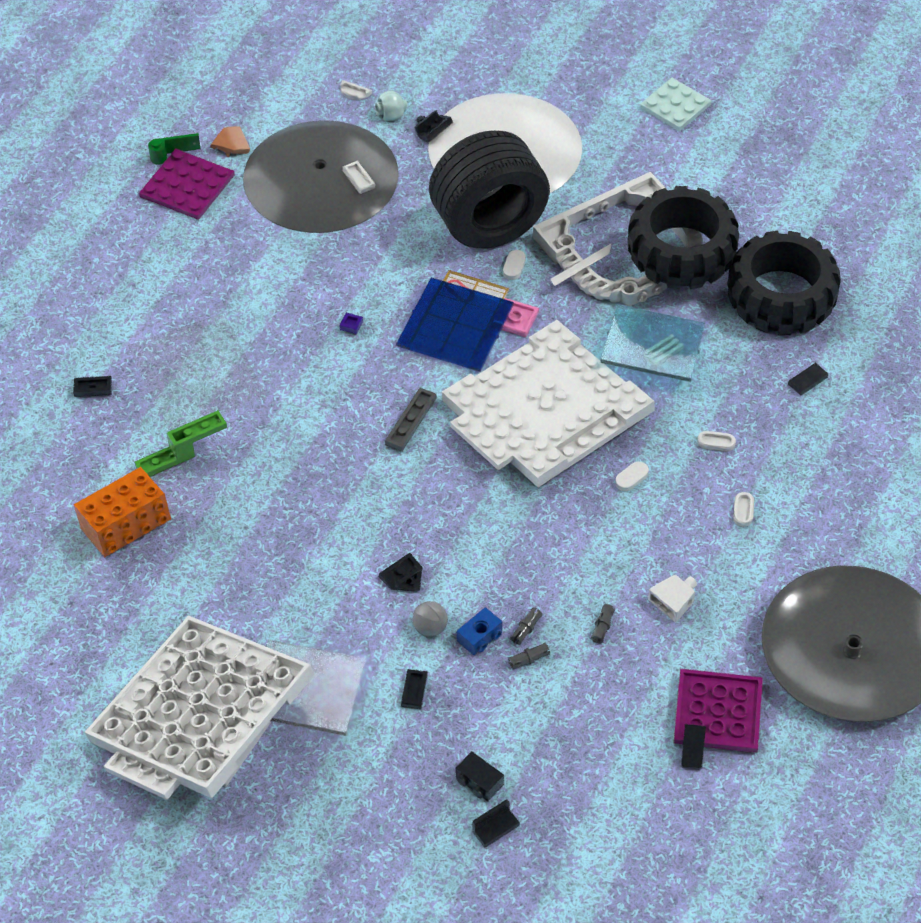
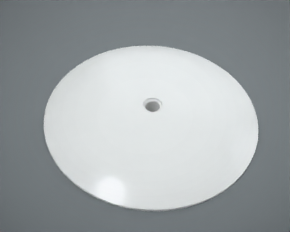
M512 93L484 95L455 106L445 114L446 116H451L453 123L432 139L428 146L429 158L433 168H435L444 153L460 140L470 135L491 130L513 133L526 143L547 175L550 193L560 188L572 177L579 166L582 156V141L579 131L563 111L541 99Z

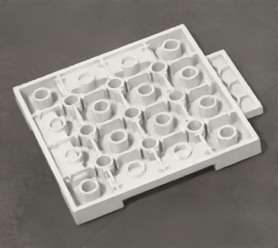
M558 320L530 336L529 343L478 375L469 374L442 391L443 402L459 416L450 422L451 428L497 470L511 463L537 487L551 480L655 411V401L630 380L625 382L584 348L581 345V339Z
M187 616L84 733L90 743L114 753L103 766L106 772L168 800L180 784L209 798H213L238 768L237 759L283 704L290 705L315 674L308 663Z

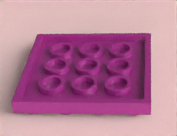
M175 149L139 192V197L199 220L235 176V171Z
M680 668L673 744L683 745L685 724L706 726L704 747L757 753L763 677Z

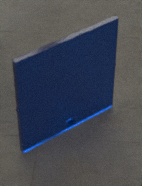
M431 277L415 309L412 310V314L396 346L481 372L496 340L499 338V334L511 312L514 302Z

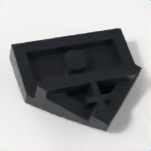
M435 110L427 117L422 115L417 117L418 124L414 128L421 140L430 142L451 125L453 120L451 116L439 115L437 110Z
M409 552L380 572L378 577L391 590L420 591L423 566Z

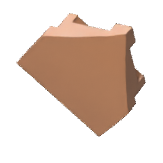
M240 126L224 127L210 146L214 150L216 148L222 150L227 157L231 153L247 154L250 151Z

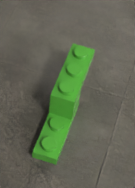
M219 410L166 432L169 447L135 461L136 469L141 467L150 477L194 458L193 443L226 429L227 423Z

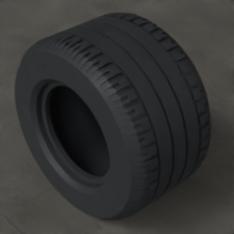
M491 130L470 135L460 140L444 153L430 177L429 195L449 232L458 242L472 248H494L519 238L538 221L547 205L550 185L547 175L520 137L507 131Z

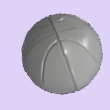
M427 601L416 607L413 612L412 621L415 629L421 635L436 636L445 630L448 623V615L442 605L434 601Z

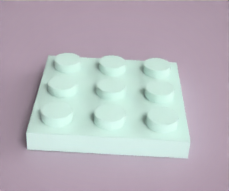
M672 77L640 104V108L680 132L711 105L712 100Z

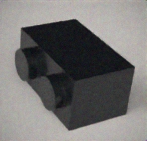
M473 751L455 768L457 782L463 787H469L479 799L484 798L486 801H489L504 785V774Z

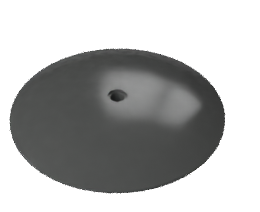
M320 120L289 126L261 142L252 152L246 163L243 184L247 198L252 206L269 221L290 230L326 233L359 225L381 211L390 201L396 190L399 172L396 158L391 149L372 132L350 123ZM358 161L376 184L375 189L359 194L342 171L343 166Z
M841 565L808 572L788 583L775 596L765 614L762 626V648L767 665L773 676L795 700L822 715L851 722H875L903 715L921 704V594L910 585L876 569Z

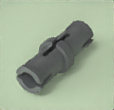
M610 604L602 606L600 616L595 620V629L591 636L593 642L602 644L607 630L611 627V618L615 608Z
M531 608L525 619H521L519 627L510 636L512 642L518 640L516 644L521 645L528 633H532L534 625L542 617V612L539 609L535 613L537 608Z
M543 643L531 649L526 648L524 652L508 657L509 664L513 670L527 663L532 664L535 660L550 655V651H547L549 647L546 643Z

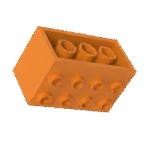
M141 467L73 504L81 530L104 558L171 520L165 493Z

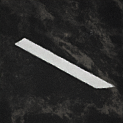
M611 244L551 278L554 286L607 256L610 253Z

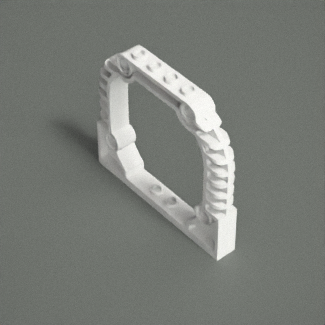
M648 172L533 226V239L555 264L559 263L563 270H567L583 260L575 251V238L570 235V226L582 220L590 219L597 213L605 212L608 208L623 201L628 205L638 206L646 197L651 198L655 191L665 187L651 172ZM671 228L682 240L686 248L703 245L701 232L689 228ZM589 266L571 276L572 281L581 290L585 291L587 295L595 296L598 300L610 299V302H621L626 306L644 302L647 298L658 295L667 289L666 283L660 282L656 284L647 279L646 275L638 279L625 277L617 281H611L600 277Z

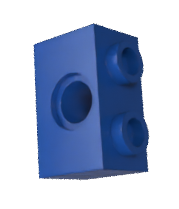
M485 607L456 631L457 642L473 656L478 652H483L487 648L488 643L493 639L497 640L502 635V620Z

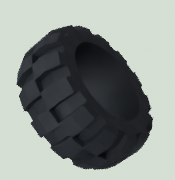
M675 186L674 190L663 188L655 191L651 198L646 197L631 215L628 226V251L640 272L645 271L647 279L659 284L663 282L667 284V288L679 290L680 286H689L690 289L701 288L705 282L708 281L712 284L721 278L732 266L733 258L738 250L739 224L733 211L729 210L727 203L719 196L712 197L710 191L701 188L691 190L688 189V186ZM671 228H689L701 232L710 241L700 246L685 248L667 244L656 235Z
M778 230L766 232L762 238L758 236L753 237L737 251L733 258V264L729 268L728 296L733 308L737 309L738 315L747 324L750 321L755 323L756 329L766 333L769 330L778 331V335H791L792 331L799 330L801 334L812 330L816 323L820 325L832 313V309L837 303L841 277L834 256L828 248L822 249V244L811 236L808 239L801 237V233L788 231V234H779ZM784 271L804 278L812 287L798 293H779L767 289L756 278L765 273Z

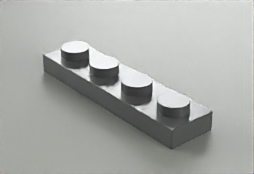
M419 388L386 438L385 445L402 452L437 399V394Z

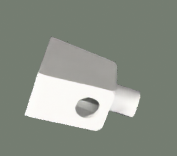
M673 575L651 587L648 600L676 623L694 602V588L697 586V582L691 576L683 581L677 575Z

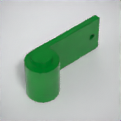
M199 133L151 140L148 143L151 162L156 165L163 164L167 160V154L172 153L175 149L184 152L201 149Z

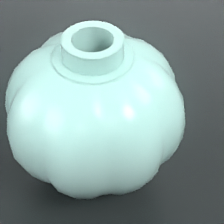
M385 91L379 96L378 102L375 103L377 116L384 115L382 119L387 122L399 120L404 115V111L407 110V101L403 100L395 91Z

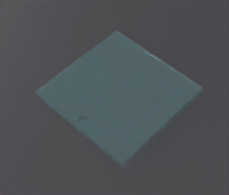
M617 304L610 330L607 332L608 337L600 363L691 382L697 355L700 353L699 347L705 323Z

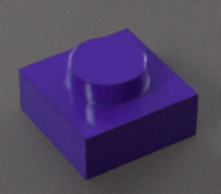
M346 312L339 325L340 330L357 335L363 323V317Z

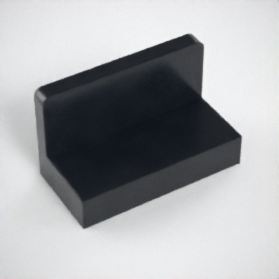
M506 799L472 821V832L484 848L519 827L520 822L510 811V802Z

